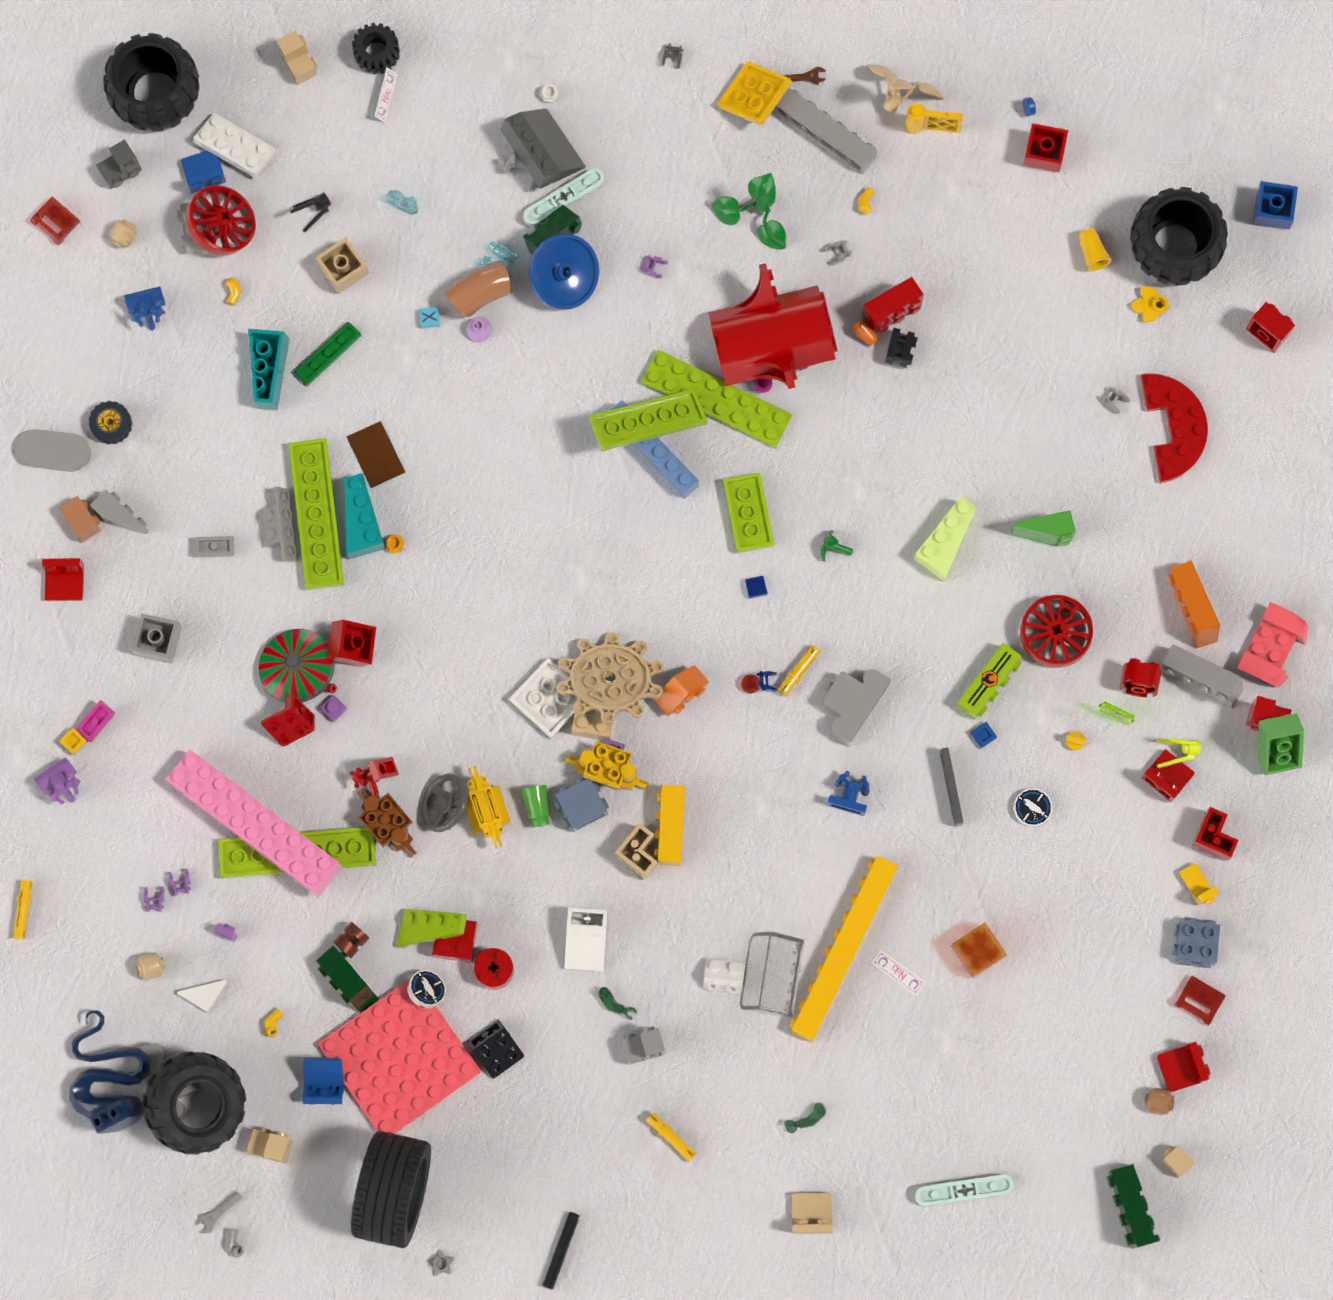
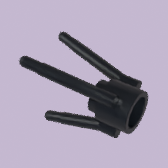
M324 192L293 205L294 209L290 213L298 212L311 205L317 211L321 210L303 229V232H306L325 213L329 212L327 207L331 206V202Z

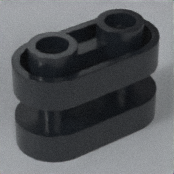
M893 327L885 363L892 365L894 359L900 361L899 367L907 368V365L912 364L914 355L910 354L912 347L916 348L918 337L915 336V332L908 331L907 336L899 335L901 329ZM897 342L905 344L902 354L895 352Z

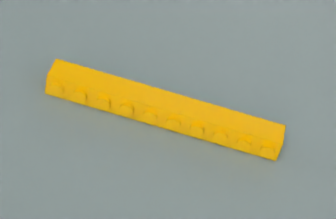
M878 855L875 860L871 859L867 867L870 870L867 877H862L858 885L861 887L859 894L854 893L850 904L853 906L850 912H845L841 920L844 924L841 929L837 928L833 939L836 941L833 947L828 946L824 954L827 959L824 964H819L816 970L818 977L816 981H811L807 989L810 993L807 999H802L798 1007L801 1012L798 1017L794 1015L789 1025L792 1027L791 1033L811 1043L813 1042L896 873L898 865Z

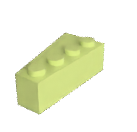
M963 496L958 499L914 557L915 561L943 582L946 580L977 508Z

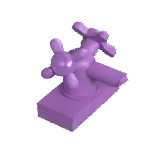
M67 757L34 778L36 784L44 794L48 795L51 802L64 804L65 801L59 798V795L63 793L66 799L73 803L75 796L69 790L71 787L75 795L79 793L77 787L80 780L75 777L77 771Z

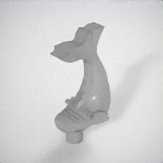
M512 152L507 160L500 157L497 161L498 164L503 166L501 170L504 174L516 168H522L527 171L515 152ZM534 180L530 185L531 192L538 188Z

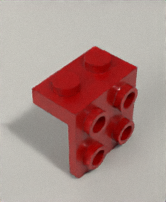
M1196 1041L1157 1055L1167 1090H1170V1092L1209 1080V1075H1211L1210 1069L1207 1064H1204L1202 1059L1204 1056L1203 1049Z

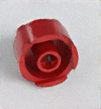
M1136 658L1129 659V662L1123 665L1120 690L1124 688L1127 694L1147 698L1148 694H1153L1152 697L1157 696L1162 673L1161 669H1159L1160 665L1155 662L1144 663Z
M489 948L478 954L474 963V973L481 985L491 990H499L507 986L512 980L514 965L510 956L504 950ZM492 965L499 967V969H496V973H492L489 970L492 968Z

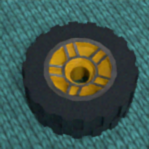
M116 401L101 402L90 412L91 415L88 419L89 427L95 438L99 439L100 442L109 445L117 444L129 436L128 434L132 430V418L122 404ZM109 420L114 422L112 425H107L110 422Z

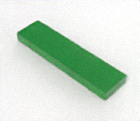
M348 321L294 373L309 386L351 347L362 334Z

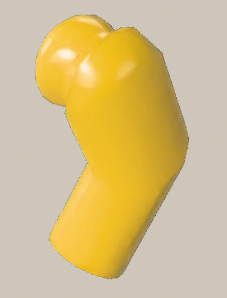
M867 187L857 200L860 212H863L865 215L872 211V207L869 206V199L875 192L870 187Z
M228 278L225 284L231 293L226 302L235 306L242 290L236 278Z

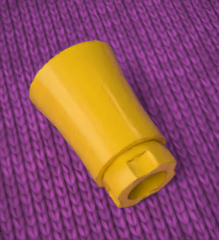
M1088 228L1078 234L1088 271L1100 270L1112 262L1094 228Z

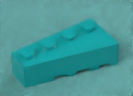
M248 329L254 402L260 409L278 410L290 339L284 331Z
M363 473L344 478L346 553L348 559L385 549Z

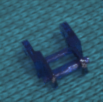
M760 671V673L756 674L759 676L760 684L757 685L758 688L762 689V691L777 692V688L768 684V676H776L777 672Z

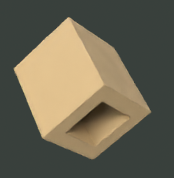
M1170 1146L1163 1153L1165 1157L1161 1160L1177 1178L1181 1177L1195 1164L1179 1146L1174 1148Z

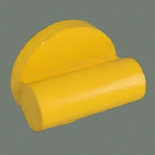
M1073 731L1067 734L1066 745L1069 749L1077 751L1085 746L1087 738L1082 733Z

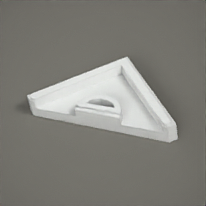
M226 980L181 990L177 994L209 1013L228 982Z

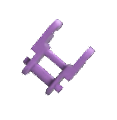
M645 255L646 261L644 266H640V269L643 272H648L650 276L661 279L662 275H657L653 269L656 263L667 265L668 261H663L662 258L657 256L653 258L651 255ZM649 261L653 262V265H652L651 268H648V267H647L648 264H649Z
M185 869L186 878L184 881L179 882L173 881L172 872H168L170 886L174 888L172 893H175V896L181 892L189 894L191 887H188V884L191 883L188 869ZM185 883V888L177 889L176 885Z
M161 886L159 898H149L148 888L144 887V902L147 903V906H145L147 912L150 909H159L161 912L162 908H164L162 902H165L164 886ZM150 901H159V905H150Z

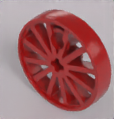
M214 185L201 189L191 199L186 210L185 221L190 236L198 246L211 254L219 256L235 254L245 248L255 234L256 219L252 207L240 193L229 187ZM209 194L211 195V200H212L213 206H212L211 203L207 200V198L205 197V195H209ZM218 195L225 196L222 206L220 205ZM230 199L238 205L232 210L228 209ZM198 200L206 210L198 207L195 204ZM240 209L243 211L245 217L233 216V214H235ZM193 213L206 219H195ZM247 223V230L236 224ZM200 225H207L201 233L196 227ZM235 233L245 237V240L241 241ZM228 237L236 247L229 246ZM219 238L221 239L222 247L216 245Z
M1049 595L1034 602L1025 612L1020 624V639L1027 654L1039 664L1052 668L1067 667L1078 662L1090 648L1093 639V623L1086 608L1077 600L1064 595ZM1051 601H1059V608L1056 611L1055 617L1049 603ZM1064 603L1070 604L1074 608L1072 609L1070 606L1064 605ZM1044 604L1049 620L1035 608ZM1077 611L1083 615L1084 619L1070 623ZM1060 612H1068L1069 618L1063 619L1060 616ZM1029 614H1033L1044 625L1027 622ZM1087 624L1088 633L1070 630ZM1026 628L1040 630L1043 633L1027 638ZM1055 629H1059L1057 635L1053 634ZM1070 637L1086 639L1087 643L1082 648ZM1047 638L1037 651H1034L1029 644L1030 642ZM1052 641L1050 659L1040 656L1039 654ZM1064 642L1073 647L1078 654L1070 658ZM1057 643L1065 660H1054Z

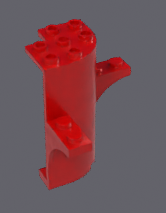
M766 263L760 264L758 284L746 300L732 307L709 312L723 378L726 386L756 379H774L783 382L788 389L795 388L794 380H798L795 369L836 359L834 352H838L824 291L820 292L817 285L778 295L776 286L771 285V281L774 280L772 269L768 270Z

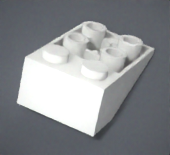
M568 907L564 969L604 972L607 910Z

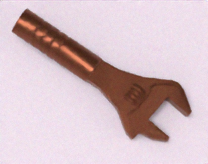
M818 66L806 73L783 76L790 78L792 82L810 81L819 85L820 82L826 80V78H819V72H825L826 70Z

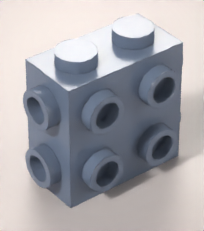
M580 778L575 781V785L569 788L565 786L557 791L558 794L555 795L557 800L554 803L559 812L563 811L565 815L563 821L567 829L571 828L575 832L608 815L606 809L609 806L605 798H600L598 794L600 788L597 782Z
M1184 917V920H1180L1178 924H1175L1174 936H1177V942L1173 944L1172 949L1175 961H1180V965L1191 966L1192 963H1196L1202 968H1211V966L1217 964L1220 924H1215L1214 920L1197 922L1196 918Z

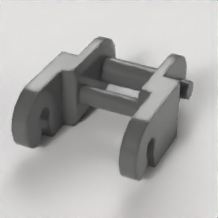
M671 43L666 46L668 50L664 51L662 65H665L666 58L671 56L677 58V68L680 69L682 61L681 52L684 49H682L681 45L678 48L671 46ZM670 50L678 51V55L670 54Z

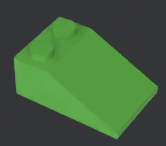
M1071 510L1016 521L1011 530L1012 536L1049 545L1058 544L1060 547L1069 545L1076 533Z

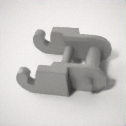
M847 241L835 242L829 245L828 248H824L825 252L834 249L839 254V258L831 262L832 265L844 261L846 256H851L852 250L849 251L845 245ZM842 247L845 253L841 254L838 248Z
M1109 387L1110 391L1108 394L1101 396L1102 401L1108 403L1107 407L1119 414L1120 410L1113 405L1114 402L1120 397L1129 402L1130 398L1122 391H1116V388ZM1112 394L1116 395L1112 401L1109 399Z

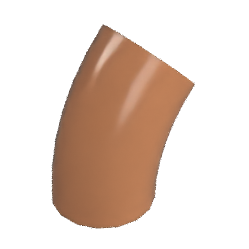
M498 261L464 276L446 290L445 295L459 312L466 317H471L485 305L508 296L510 293V280L505 266Z

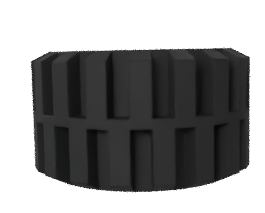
M371 23L372 26L366 24L364 29H358V34H355L353 37L352 49L357 64L359 63L361 69L365 68L367 73L372 71L373 74H377L380 71L383 74L386 67L391 70V65L395 66L397 64L396 60H399L400 48L397 36L393 30H390L389 26L386 25L384 27L382 23H379V25ZM373 43L386 45L385 50L379 54L366 52L367 47Z

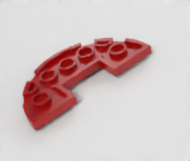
M1141 374L1147 412L1166 410L1172 443L1154 446L1160 484L1181 477L1197 463L1207 442V418L1199 399L1183 383L1165 375Z

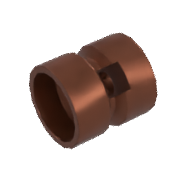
M351 921L344 929L345 933L339 934L333 941L350 958L359 951L358 946H363L370 939ZM352 936L355 937L353 942L349 939Z

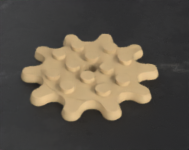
M610 632L605 636V642L599 646L593 645L588 639L578 640L577 648L580 651V656L575 659L563 657L558 661V667L562 671L569 673L570 677L568 680L557 684V692L562 696L574 695L578 698L577 702L573 705V712L577 716H583L590 710H596L601 713V720L606 725L612 724L616 713L621 711L629 712L634 718H640L644 714V707L640 701L643 698L658 699L663 694L662 687L652 683L651 677L660 674L664 669V665L660 661L648 662L643 659L642 655L647 650V644L644 641H636L633 645L625 647L620 644L619 635L615 632ZM611 676L615 680L611 683V681H607L605 678Z

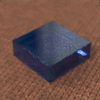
M764 576L745 579L749 599L768 595Z

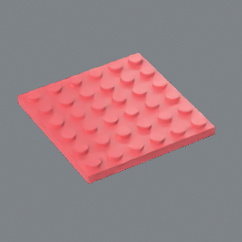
M409 980L318 1043V1046L327 1058L342 1059L344 1084L377 1132L384 1131L396 1134L482 1073L438 1008H424V1006H418L411 1000L407 991Z

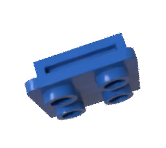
M208 150L181 160L191 193L199 192L208 186L221 185L227 182L219 157Z
M303 1059V1104H342L344 1096L342 1059Z

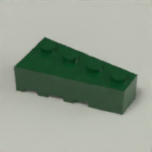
M1134 1164L1108 1171L1107 1181L1109 1187H1113L1115 1193L1113 1201L1116 1207L1119 1206L1121 1212L1119 1220L1121 1226H1125L1127 1234H1125L1127 1245H1131L1132 1249L1159 1242V1235H1154L1153 1233L1155 1226L1153 1218L1146 1213L1148 1211V1204L1144 1195L1140 1194L1142 1187Z

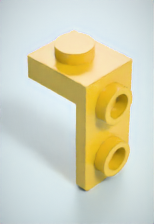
M1196 863L1179 872L1199 906L1203 903L1207 906L1217 900L1215 896L1219 894V891L1216 887L1211 888Z

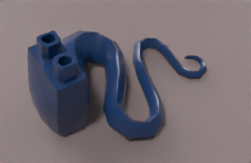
M90 1010L85 1017L86 1024H88V1017L92 1013L99 1016V1023L96 1027L74 1038L71 1051L75 1058L87 1062H98L131 1056L136 1057L140 1064L135 1072H124L110 1068H88L81 1071L70 1086L69 1100L77 1113L92 1121L97 1134L118 1132L134 1125L143 1116L144 1106H142L140 1098L125 1095L92 1094L90 1092L91 1085L94 1082H109L126 1086L140 1084L150 1073V1058L140 1048L123 1047L97 1054H81L78 1049L79 1043L100 1031L105 1022V1016L99 1010Z

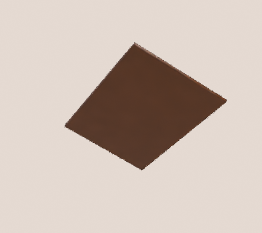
M381 421L347 436L371 488L406 473Z

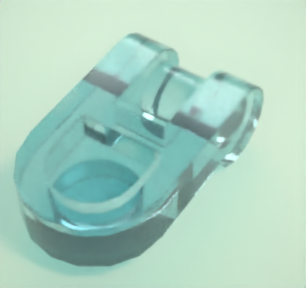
M390 190L385 198L393 206L410 215H415L418 212L417 200L414 197L407 198L398 190Z

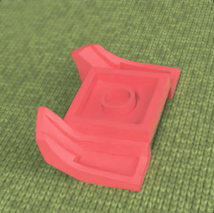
M1270 602L1237 669L1271 685L1280 687L1288 679L1287 671L1283 670L1282 667L1296 639L1303 644L1306 643L1308 633L1306 621L1294 612Z

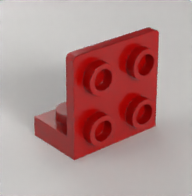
M80 558L42 559V567L45 570L44 599L46 601H82L84 592L83 561Z
M291 692L286 695L285 709L262 720L261 725L281 746L285 747L315 731V715Z
M1165 749L1143 774L1141 779L1169 802H1172L1195 775V772L1183 762L1157 768L1158 764L1178 759Z

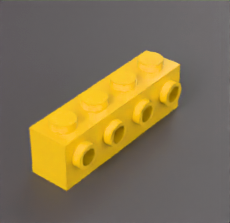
M662 785V790H658L657 802H661V809H657L656 821H660V828H656L655 840H659V848H655L654 859H658V865L681 866L685 786Z

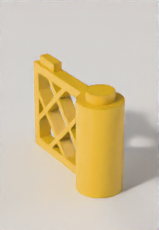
M913 103L907 111L905 128L911 134H918L923 129L960 133L963 114L926 110L922 104Z

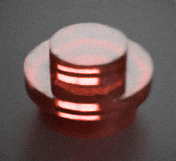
M746 675L741 681V687L746 693H756L760 688V680L755 675Z

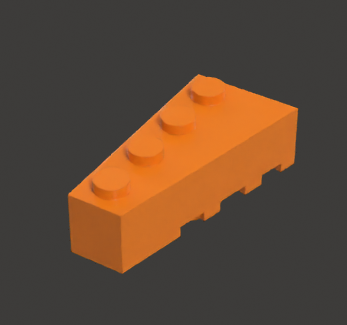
M1192 560L1170 567L1167 579L1170 586L1174 588L1175 598L1180 604L1196 649L1218 642L1220 623Z

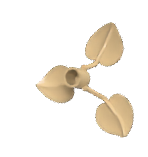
M867 64L865 67L869 68L873 73L885 77L888 89L882 108L888 112L896 113L899 104H903L904 100L914 90H920L926 94L944 99L936 88L927 83L916 81L915 85L912 86L909 82L897 77L893 71L886 67ZM898 89L909 90L902 98H900L901 94L897 92Z

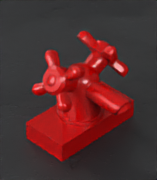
M393 757L368 762L369 767L364 770L356 768V773L350 771L354 788H359V783L363 786L368 784L372 796L378 797L379 790L376 782L399 775Z

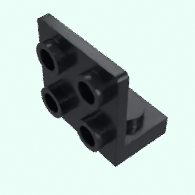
M499 1019L467 1042L492 1079H495L524 1058L523 1052Z

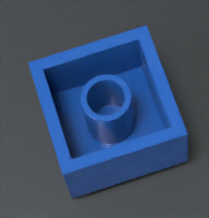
M1261 181L1256 193L1253 224L1290 229L1294 222L1298 186Z

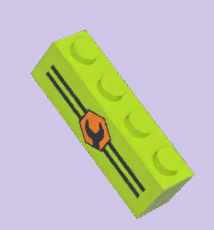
M1003 642L957 702L956 706L974 720L977 716L982 717L988 709L986 704L989 700L993 702L998 696V688L1000 686L1004 687L1010 680L1008 675L1011 671L1016 672L1022 664L1020 662L1022 656Z

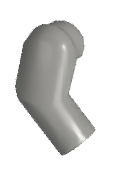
M228 1229L225 1248L233 1257L238 1258L244 1253L243 1247L236 1241L238 1230Z

